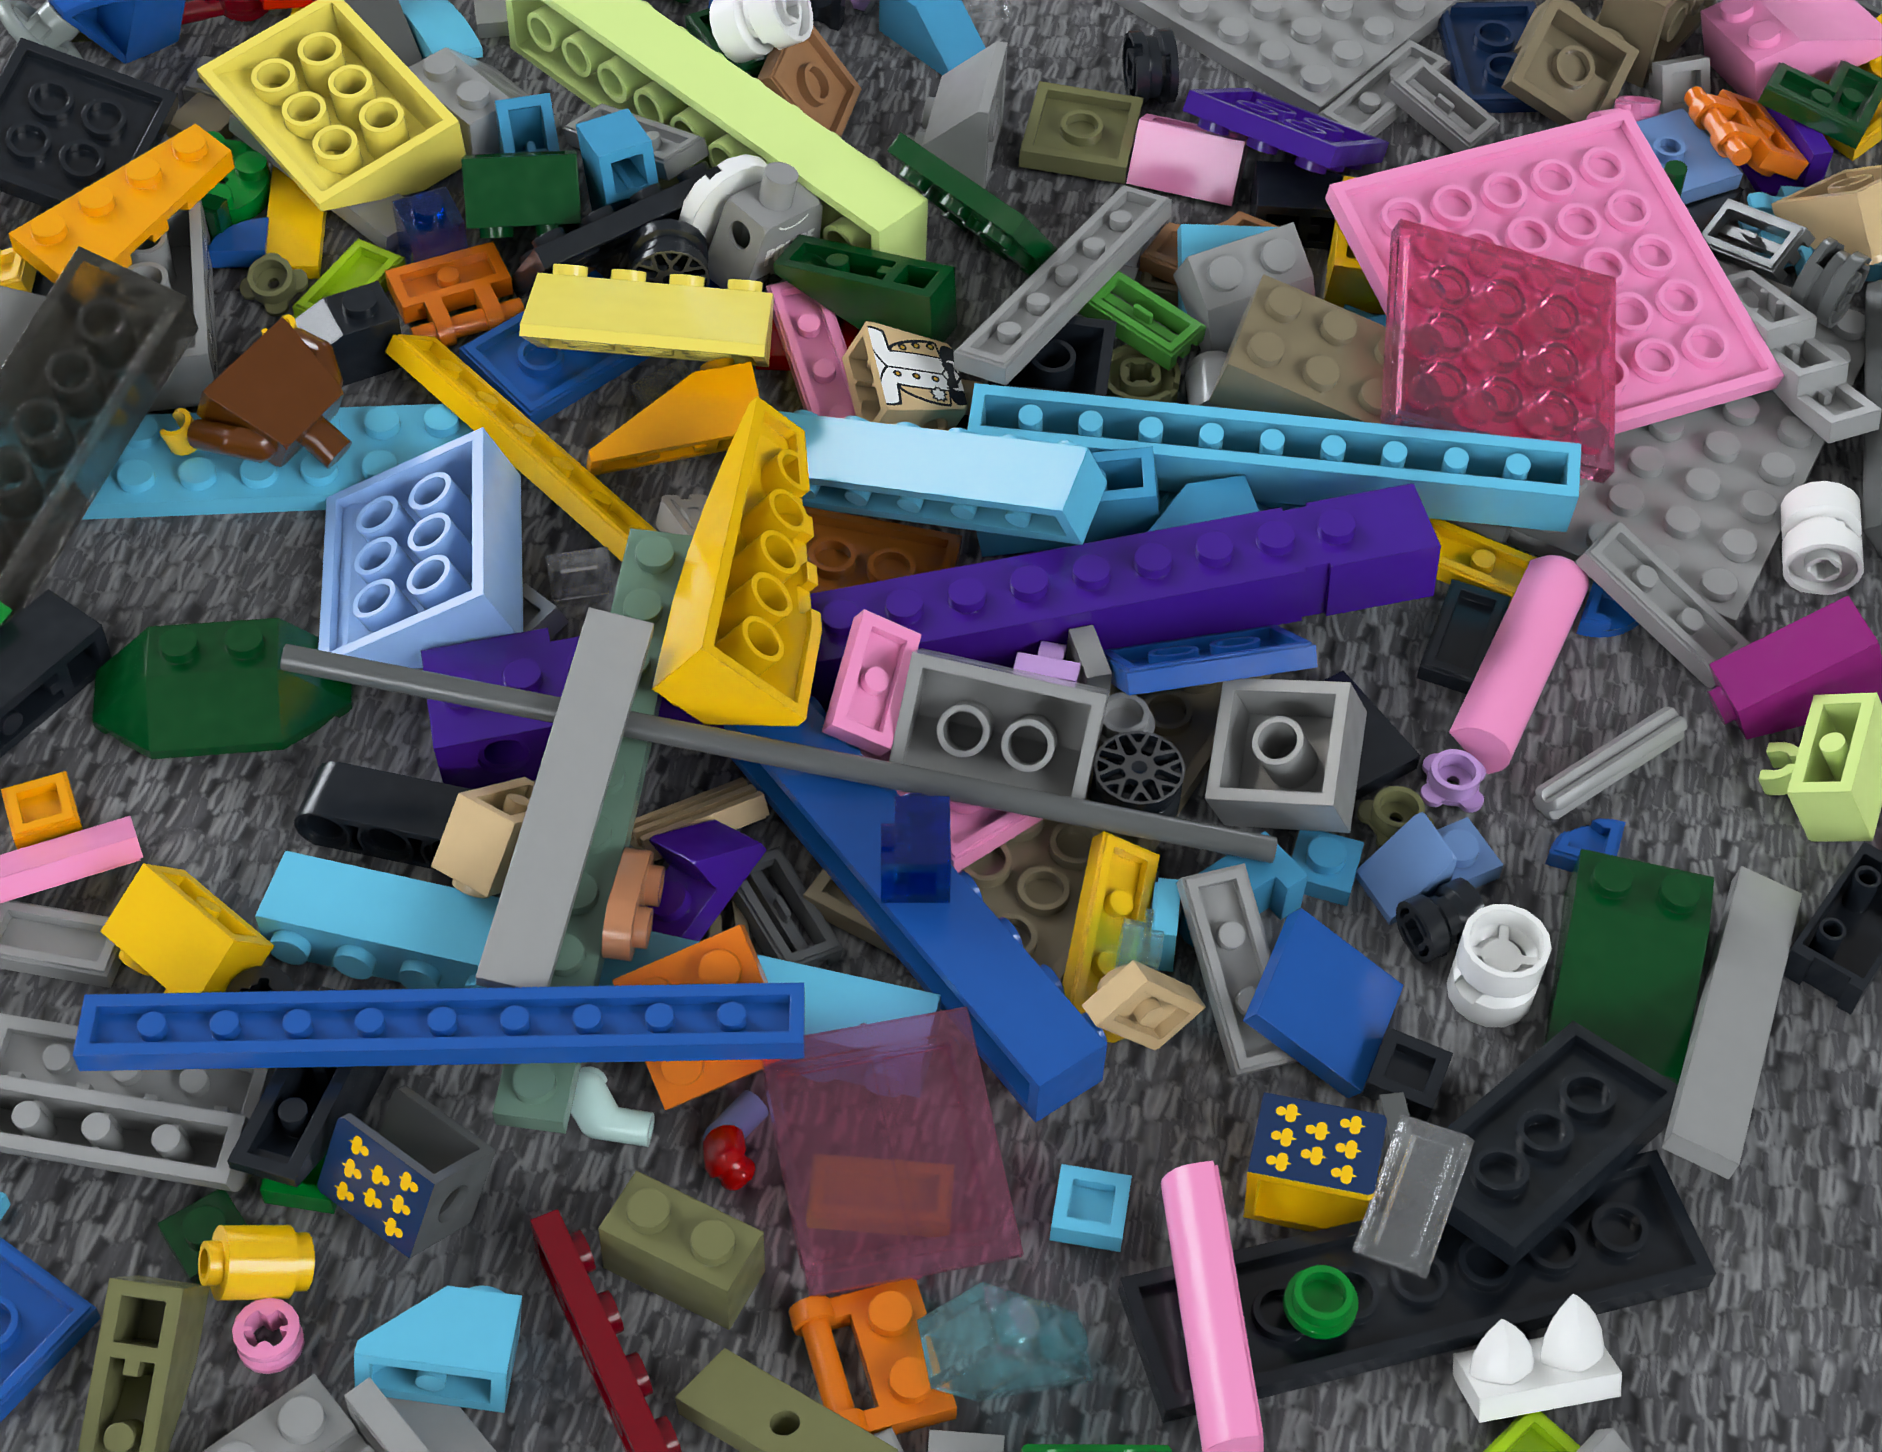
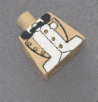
M866 321L842 357L855 415L869 422L895 425L898 422H910L921 428L949 431V429L955 428L964 415H970L974 383L983 384L982 382L960 378L959 371L954 370L953 349L947 343L875 322Z

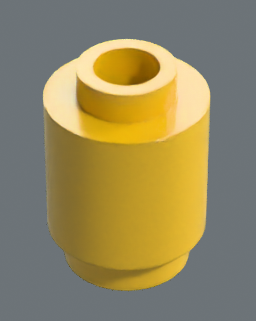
M219 1225L213 1233L212 1240L202 1242L198 1257L200 1283L202 1286H210L212 1295L217 1301L260 1300L265 1298L289 1299L294 1292L307 1291L310 1288L315 1268V1251L310 1233L295 1232L291 1225Z

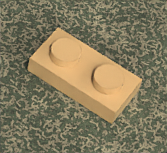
M1135 960L1108 972L1100 980L1097 986L1098 991L1082 1004V1007L1096 1027L1153 1050L1159 1049L1206 1008L1191 986Z

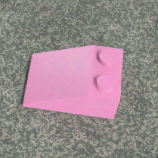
M1723 0L1700 11L1704 56L1710 57V66L1738 94L1756 101L1759 100L1779 62L1785 63L1822 82H1826L1832 78L1841 60L1858 67L1882 56V24L1856 0Z

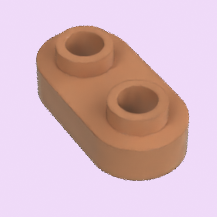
M625 847L605 913L602 934L603 958L632 961L636 948H648L653 923V908L648 906L659 907L665 878V867L654 865L653 851Z

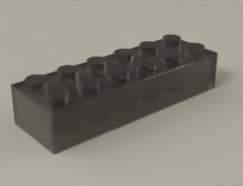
M80 246L72 255L0 368V601L12 609L7 622L19 609L31 603L199 329L188 296Z

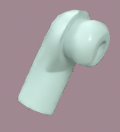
M592 1066L580 1068L571 1114L582 1133L591 1139L649 1147L654 1128V1112L618 1107L606 1085L608 1079L600 1069Z

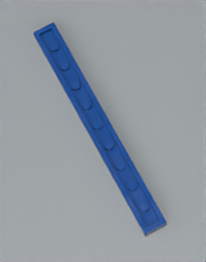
M804 982L86 994L84 995L72 1056L79 1071L805 1059Z

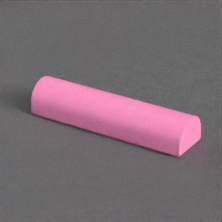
M1546 555L1530 560L1449 731L1466 752L1472 754L1483 764L1487 774L1502 771L1509 765L1589 589L1588 575L1574 561L1566 557Z
M1214 1160L1183 1165L1173 1169L1161 1180V1190L1202 1452H1264L1263 1428L1218 1165H1214Z

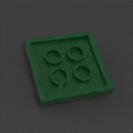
M900 132L887 151L903 165L898 175L920 191L931 205L940 210L941 216L964 233H967L968 230L980 238V242L1003 260L1006 261L1010 258L1021 266L1020 270L1028 277L1057 250L1024 215Z

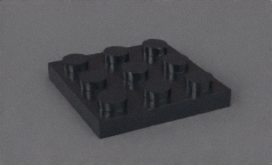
M20 38L0 74V191L49 209L158 146L179 108L178 93Z

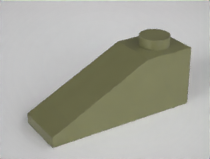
M140 1275L109 1278L78 1452L169 1451L197 1362L210 1286Z

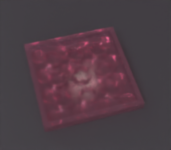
M1400 219L1391 231L1381 424L1582 444L1580 478L1603 484L1614 473L1616 277Z

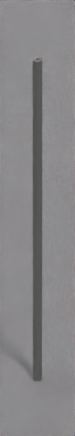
M285 644L280 662V669L283 671L550 723L554 722L561 697L291 644ZM634 711L630 712L623 736L1267 863H1273L1277 849V837Z

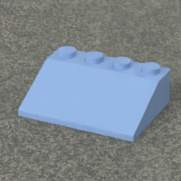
M483 427L326 497L318 650L416 669L423 668L421 650L523 632L521 475Z

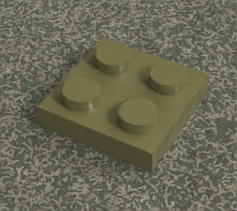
M1039 81L1020 148L1019 167L1125 184L1138 122L1142 116L1144 98Z

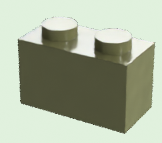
M637 1170L598 1228L603 1268L728 1330L734 1324L765 1273L763 1231Z

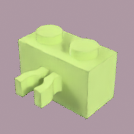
M1877 692L1814 695L1800 746L1797 747L1787 742H1769L1766 753L1773 768L1781 769L1761 770L1758 780L1764 793L1767 795L1788 794L1808 840L1814 842L1873 841L1882 807V703Z

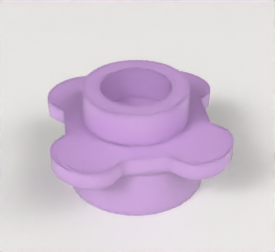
M1448 749L1440 753L1430 754L1424 759L1422 769L1427 774L1426 784L1421 787L1420 797L1426 805L1430 807H1439L1442 804L1457 806L1467 813L1476 812L1482 807L1484 796L1479 792V785L1485 778L1486 769L1472 754L1459 749ZM1447 781L1457 782L1459 785H1454L1448 783Z

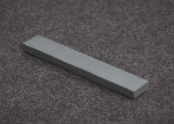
M1125 185L1121 186L954 351V370L1006 386L1171 217L1172 199Z
M591 607L588 608L476 973V985L487 988L550 987L654 633V623Z
M1743 866L1739 868L1731 881L1662 1144L1664 1150L1726 1179H1730L1740 1165L1802 893Z

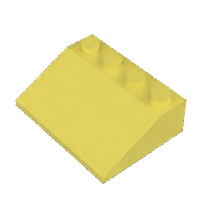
M317 0L197 68L198 75L320 211L377 201L398 193L400 195L422 192L462 168L461 159L466 155L457 118L344 0Z
M553 264L552 274L537 273L520 322L519 336L541 348L704 362L721 358H732L735 364L751 361L752 366L769 367L774 295L773 293L762 292L763 282L728 279L727 289L704 287L705 278L701 276L670 274L669 284L646 282L647 273L643 271L612 269L611 279L588 277V267Z

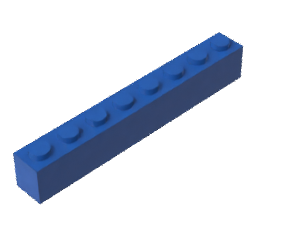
M811 695L806 720L799 726L724 725L726 730L863 756L858 747L822 733L826 712L819 701ZM731 758L753 786L764 794L768 804L819 865L824 868L835 884L855 908L858 909L926 992L941 995L940 1009L1035 1123L1103 1080L1107 1050V1039L1103 1029L1096 1027L1086 1012L1081 1014L1065 996L1062 983L1055 972L1045 964L1039 966L1023 948L1022 939L1014 925L1005 917L997 918L983 902L981 892L974 879L965 871L957 872L943 856L942 848L934 833L924 825L920 827L916 825L904 811L903 803L896 790Z

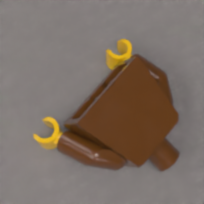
M286 314L271 328H263L261 330L262 336L202 391L197 415L201 419L194 420L188 410L178 408L173 412L172 416L180 429L176 431L161 429L159 431L168 448L175 455H189L198 449L258 463L268 461L274 466L282 467L304 447L328 469L339 461L352 444L350 439L330 423L337 414L344 397L342 390L343 379L333 346L326 340L302 328H298L295 318L290 314Z

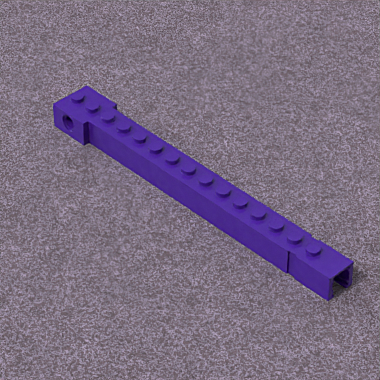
M1414 483L1308 502L1305 504V507L1283 511L1282 507L1084 543L1083 545H1073L810 594L811 608L821 613L822 633L811 696L819 701L824 710H828L853 618L864 609L922 634L918 649L923 648L1014 668L1017 652L1038 655L1041 641L1067 645L1069 629L1089 625L1094 626L1102 649L1106 650L1275 624L1282 625L1302 621V617L1325 613L1326 616L1431 597L1434 596L1441 545ZM547 627L421 650L422 666L424 671L561 697L580 636L551 641ZM662 697L659 717L724 729V725L701 723ZM427 699L433 749L443 783L477 789L522 777L532 781L536 780L553 723Z

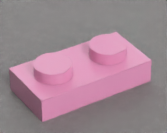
M865 609L853 618L822 733L879 757L891 749L896 731L912 652L918 650L922 634Z

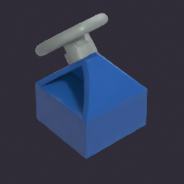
M0 0V21L17 43L20 38H24L80 59L83 58L71 41L79 32H82L118 60L127 64L178 42L186 0H46L38 10L22 0Z

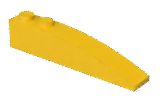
M758 396L749 403L701 513L672 601L652 690L666 698L672 705L679 707L701 723L708 725L799 726L804 722L807 717L822 633L821 613L811 608L810 591L818 586L817 566L807 561L806 543L814 537L813 519L807 515L802 502V497L810 491L805 431Z

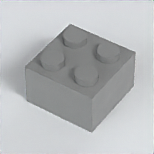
M1254 678L1223 681L1205 800L1223 825L1350 833L1367 711L1351 682Z

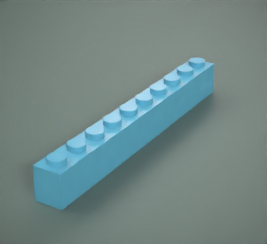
M974 383L967 429L974 434L997 437L1015 434L1031 441L1056 444L1063 440L1073 441L1088 447L1091 453L1153 446L1159 491L1179 493L1187 483L1245 475L1255 501L1305 506L1308 502L1414 483L1426 513L1431 519L1567 532L1579 498L1582 445L1579 443Z
M285 851L255 917L260 934L275 945L270 953L288 964L301 965L308 961L335 967L339 972L351 978L368 979L371 976L400 982L408 989L487 988L476 985V973L499 897L476 898L449 886ZM651 931L648 948H636L632 961L604 959L599 986H614L613 979L696 944L699 941ZM757 954L768 983L804 982L805 1059H786L772 1066L797 1071L802 1077L813 1082L828 1083L838 1080L864 1086L869 1092L884 1098H896L905 1095L920 1099L939 1031L940 994Z

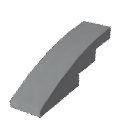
M1753 270L1728 275V280L1785 375L1778 387L1773 389V391L1787 407L1828 444L1878 430L1882 409L1847 384L1849 362L1815 338L1817 317Z

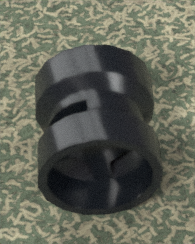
M1461 877L1439 885L1434 896L1426 897L1419 894L1399 902L1396 908L1398 930L1402 940L1414 957L1422 963H1428L1447 955L1451 945L1459 944L1467 919L1478 909L1484 908L1485 905L1476 889L1467 880Z

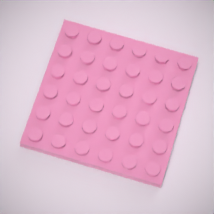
M1629 109L1329 185L1325 200L1393 330L1427 344L1416 374L1445 430L1582 444L1776 389L1785 376Z

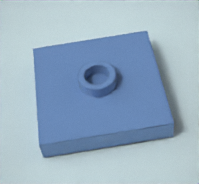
M1683 108L1637 121L1639 128L1663 169L1665 164L1672 160H1678L1686 164L1687 174L1681 194L1684 204L1739 187L1743 173L1729 158H1723L1718 155L1711 146L1710 137L1694 124L1689 114Z

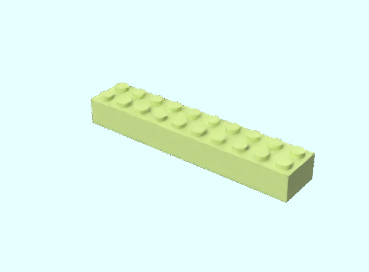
M505 0L510 48L591 107L595 108L603 103L620 110L628 108L632 114L705 138L709 155L694 165L706 161L711 169L728 158L744 154L761 157L767 164L772 162L787 163L797 170L799 175L798 182L819 198L823 206L820 239L926 261L928 199L916 188L908 186L882 168L877 161L868 158L846 143L838 134L829 131L810 118L798 106L790 104L774 93L759 79L751 77L728 61L723 54L715 52L692 36L684 27L678 26L656 11L648 2L642 0Z

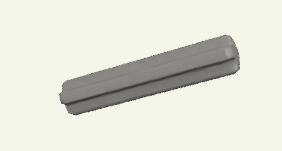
M1673 707L1659 709L1539 785L1535 790L1536 795L1532 799L1535 808L1541 811L1548 820L1561 818L1681 741L1684 737V731L1688 727L1686 719L1679 716Z

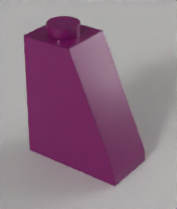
M1848 595L1709 664L1716 688L1707 691L1709 699L1723 724L1726 725L1735 720L1746 740L1806 725L1814 695L1877 692L1882 703V655L1880 645Z

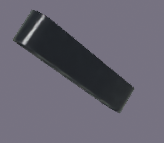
M330 761L322 763L317 768L294 819V827L305 840L314 845L434 869L431 865L458 793L473 789Z

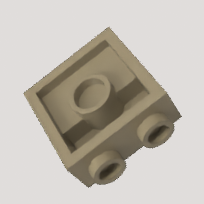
M1546 0L1534 9L1513 51L1518 55L1501 88L1560 126L1583 121L1592 112L1612 108L1639 50L1627 43L1616 30L1603 27L1583 14L1575 3L1568 0Z

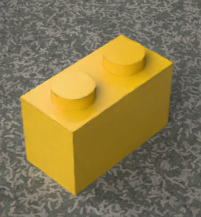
M145 863L142 864L100 931L121 949L118 957L125 965L138 973L152 976L166 988L163 993L225 992L231 980L239 973L255 966H262L275 946L185 870Z

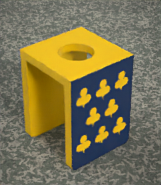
M1264 1092L1247 1171L1243 1217L1309 1232L1371 1218L1387 1118L1378 1113Z

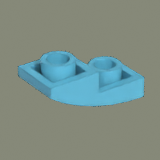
M399 0L422 59L445 47L474 59L483 57L482 45L462 14L448 0Z

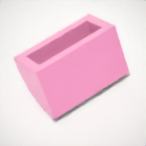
M1147 113L1138 122L1126 184L1232 206L1249 148L1246 145L1248 136L1230 131L1228 136H1223L1204 130L1195 123Z

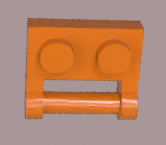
M915 1276L831 1298L823 1295L809 1296L797 1301L789 1308L788 1313L795 1335L804 1339L823 1406L873 1435L892 1427L895 1435L956 1419L957 1405ZM851 1325L875 1408L861 1410L854 1407L832 1330Z

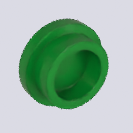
M1315 1265L1301 1270L1291 1278L1284 1293L1283 1307L1286 1317L1295 1329L1311 1338L1332 1339L1344 1334L1354 1323L1358 1312L1359 1302L1354 1286L1344 1273L1331 1266Z

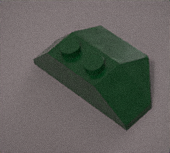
M280 618L150 626L96 671L92 722L94 727L104 734L109 733L124 745L150 759L284 750L319 730L334 716L340 718L352 709L353 684L281 670L280 662L285 644L318 650L319 637Z

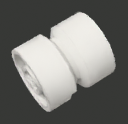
M713 0L710 6V24L718 47L725 56L733 62L744 63L767 55L774 47L781 50L804 42L810 37L813 29V12L810 0Z
M1830 481L1809 482L1793 489L1785 496L1781 503L1784 579L1792 588L1805 593L1833 595L1848 590L1859 582L1864 573L1859 497L1854 490L1847 486Z
M1511 904L1489 905L1478 909L1467 919L1447 980L1448 997L1456 1011L1469 1021L1485 1027L1509 1026L1519 1022L1529 1012L1552 949L1550 935L1541 920L1529 911Z

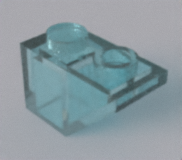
M980 1282L917 1320L931 1389L979 1402L1085 1384L1094 1379L1087 1353V1334L1076 1311Z

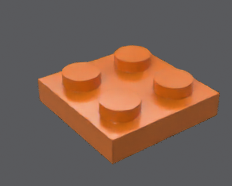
M739 924L617 977L612 982L614 986L768 983V980L745 925ZM786 1059L645 1061L664 1109L669 1110Z

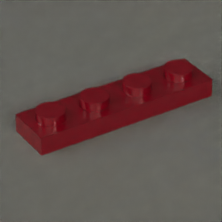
M558 1209L531 1219L535 1251L625 1452H682L668 1417L663 1415L654 1419L644 1398L653 1394V1389L642 1359L636 1351L625 1356L616 1337V1334L624 1331V1326L610 1291L607 1289L597 1294L588 1276V1273L596 1270V1266L584 1234L580 1229L569 1234Z

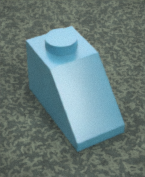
M474 1286L471 1288L444 1287L357 1340L354 1351L355 1387L370 1377L385 1397L505 1413L520 1336L522 1295L507 1294L491 1286Z

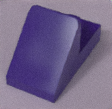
M715 819L652 836L649 842L670 866L665 871L664 887L659 907L648 906L653 908L651 931L700 941L767 849L762 843Z

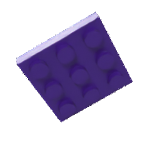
M1250 88L1192 89L1188 92L1182 110L1199 117L1197 126L1204 130L1223 136H1228L1230 131L1248 136L1246 141L1248 147L1271 155H1277L1278 150L1296 155L1295 165L1319 174H1326L1327 169L1344 172L1345 167L1361 170L1363 165L1382 163L1389 145L1388 141Z

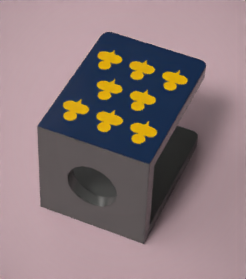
M403 1085L393 1091L380 1134L351 1113L338 1118L317 1187L322 1194L410 1259L467 1226L472 1221L496 1150L411 1088Z

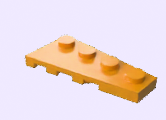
M195 123L8 233L13 251L85 309L98 296L96 287L108 275L118 278L132 264L130 255L146 240L155 243L169 230L167 220L179 209L190 210L235 168L232 151Z

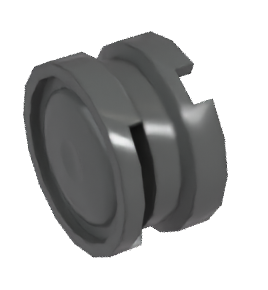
M1828 237L1821 242L1807 260L1789 297L1815 314L1818 323L1831 329L1851 307L1849 302L1855 292H1860L1871 268L1865 264H1870L1872 259L1859 251L1850 254L1844 251V245Z

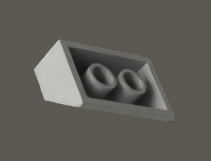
M920 648L912 652L889 761L1085 800L1110 690Z

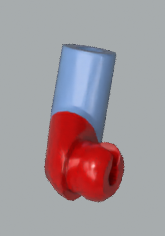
M749 1090L743 1091L707 1127L703 1135L702 1145L705 1170L710 1178L717 1177L724 1189L729 1191L739 1190L755 1175V1163L744 1154L746 1152L745 1138L769 1115L768 1108L764 1102Z

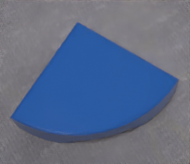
M269 217L242 221L226 228L223 233H219L209 245L212 268L250 267L255 260L265 255L267 252Z
M1594 581L1576 634L1589 637H1612L1634 629L1639 623L1635 622L1636 620Z
M1600 818L1593 820L1591 825L1582 826L1567 832L1564 831L1553 842L1545 864L1573 872L1581 849L1617 856L1626 822Z

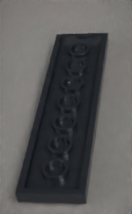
M1657 1150L1636 1154L1513 1267L1424 1206L1233 1251L1258 1399L1478 1345L1484 1335L1501 1319L1513 1324L1522 1333L1549 1327L1554 1315L1572 1294L1579 1296L1598 1315L1709 1287L1716 1275L1712 1263ZM1173 1265L1121 1277L1118 1293L1162 1422L1165 1423L1196 1415ZM1315 1265H1327L1340 1270L1350 1280L1358 1296V1312L1354 1323L1344 1334L1332 1339H1315L1302 1334L1289 1322L1283 1307L1284 1293L1291 1278L1301 1270Z

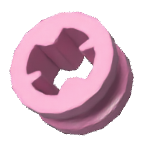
M265 1298L250 1303L236 1316L232 1327L233 1342L240 1359L246 1367L257 1373L272 1374L290 1367L301 1355L305 1343L298 1314L290 1304L281 1299ZM263 1325L271 1331L279 1328L283 1340L274 1347L265 1340L257 1343L254 1332Z

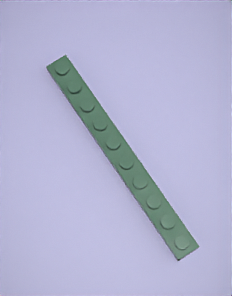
M630 528L611 613L654 623L653 637L631 711L654 716L659 715L663 696L652 690L672 601L689 546L693 539L692 535ZM626 737L622 739L550 987L599 986L605 959L602 957V934L607 903L625 847L629 848L652 742ZM581 1063L504 1064L492 1112L495 1124L566 1134Z

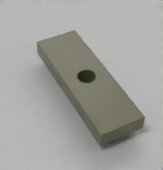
M726 1348L675 1397L679 1415L740 1452H898V1449Z

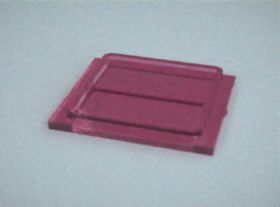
M967 1007L871 1024L861 1023L854 1027L805 1035V1059H761L765 1077L764 1085L800 1266L804 1272L808 1297L824 1296L906 1279L919 1280L922 1276L1023 1256L1024 1253Z

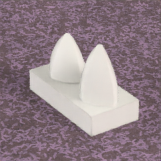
M1572 1294L1552 1318L1544 1337L1527 1340L1524 1333L1516 1326L1501 1319L1484 1335L1475 1350L1453 1353V1376L1455 1382L1479 1423L1621 1397L1622 1372L1604 1346L1602 1328L1596 1314L1585 1301L1575 1294Z

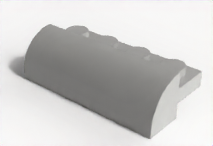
M0 1013V1153L237 1192L246 1185L251 1174L230 1169L227 1160L276 1068L79 1071L72 1056L78 1026Z

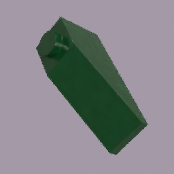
M801 234L795 238L773 263L776 275L859 330H861L866 321L944 343L957 327L955 268L952 266Z

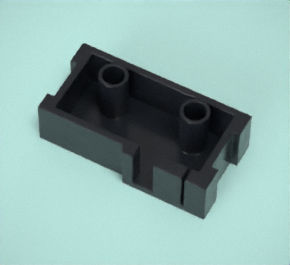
M1865 841L1791 947L1783 975L1798 985L1804 981L1837 1000L1836 1007L1850 1015L1882 968V851Z

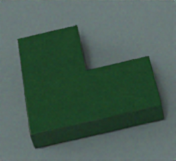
M1841 60L1829 84L1785 63L1779 62L1758 103L1856 149L1882 100V78Z

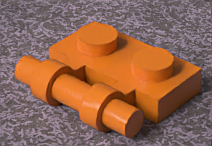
M1699 86L1692 87L1686 92L1684 101L1689 107L1688 114L1690 119L1699 129L1708 131L1711 135V146L1719 156L1729 158L1735 166L1747 163L1752 169L1764 176L1771 177L1776 173L1797 180L1809 164L1808 160L1758 101L1724 89L1717 96L1707 94Z
M493 241L385 270L388 290L404 324L425 318L429 322L409 328L410 335L436 337L446 347L457 345L458 338L482 331L488 332L525 310L519 297L500 303L497 299L513 294L512 278ZM475 304L478 308L454 316H450L448 313Z

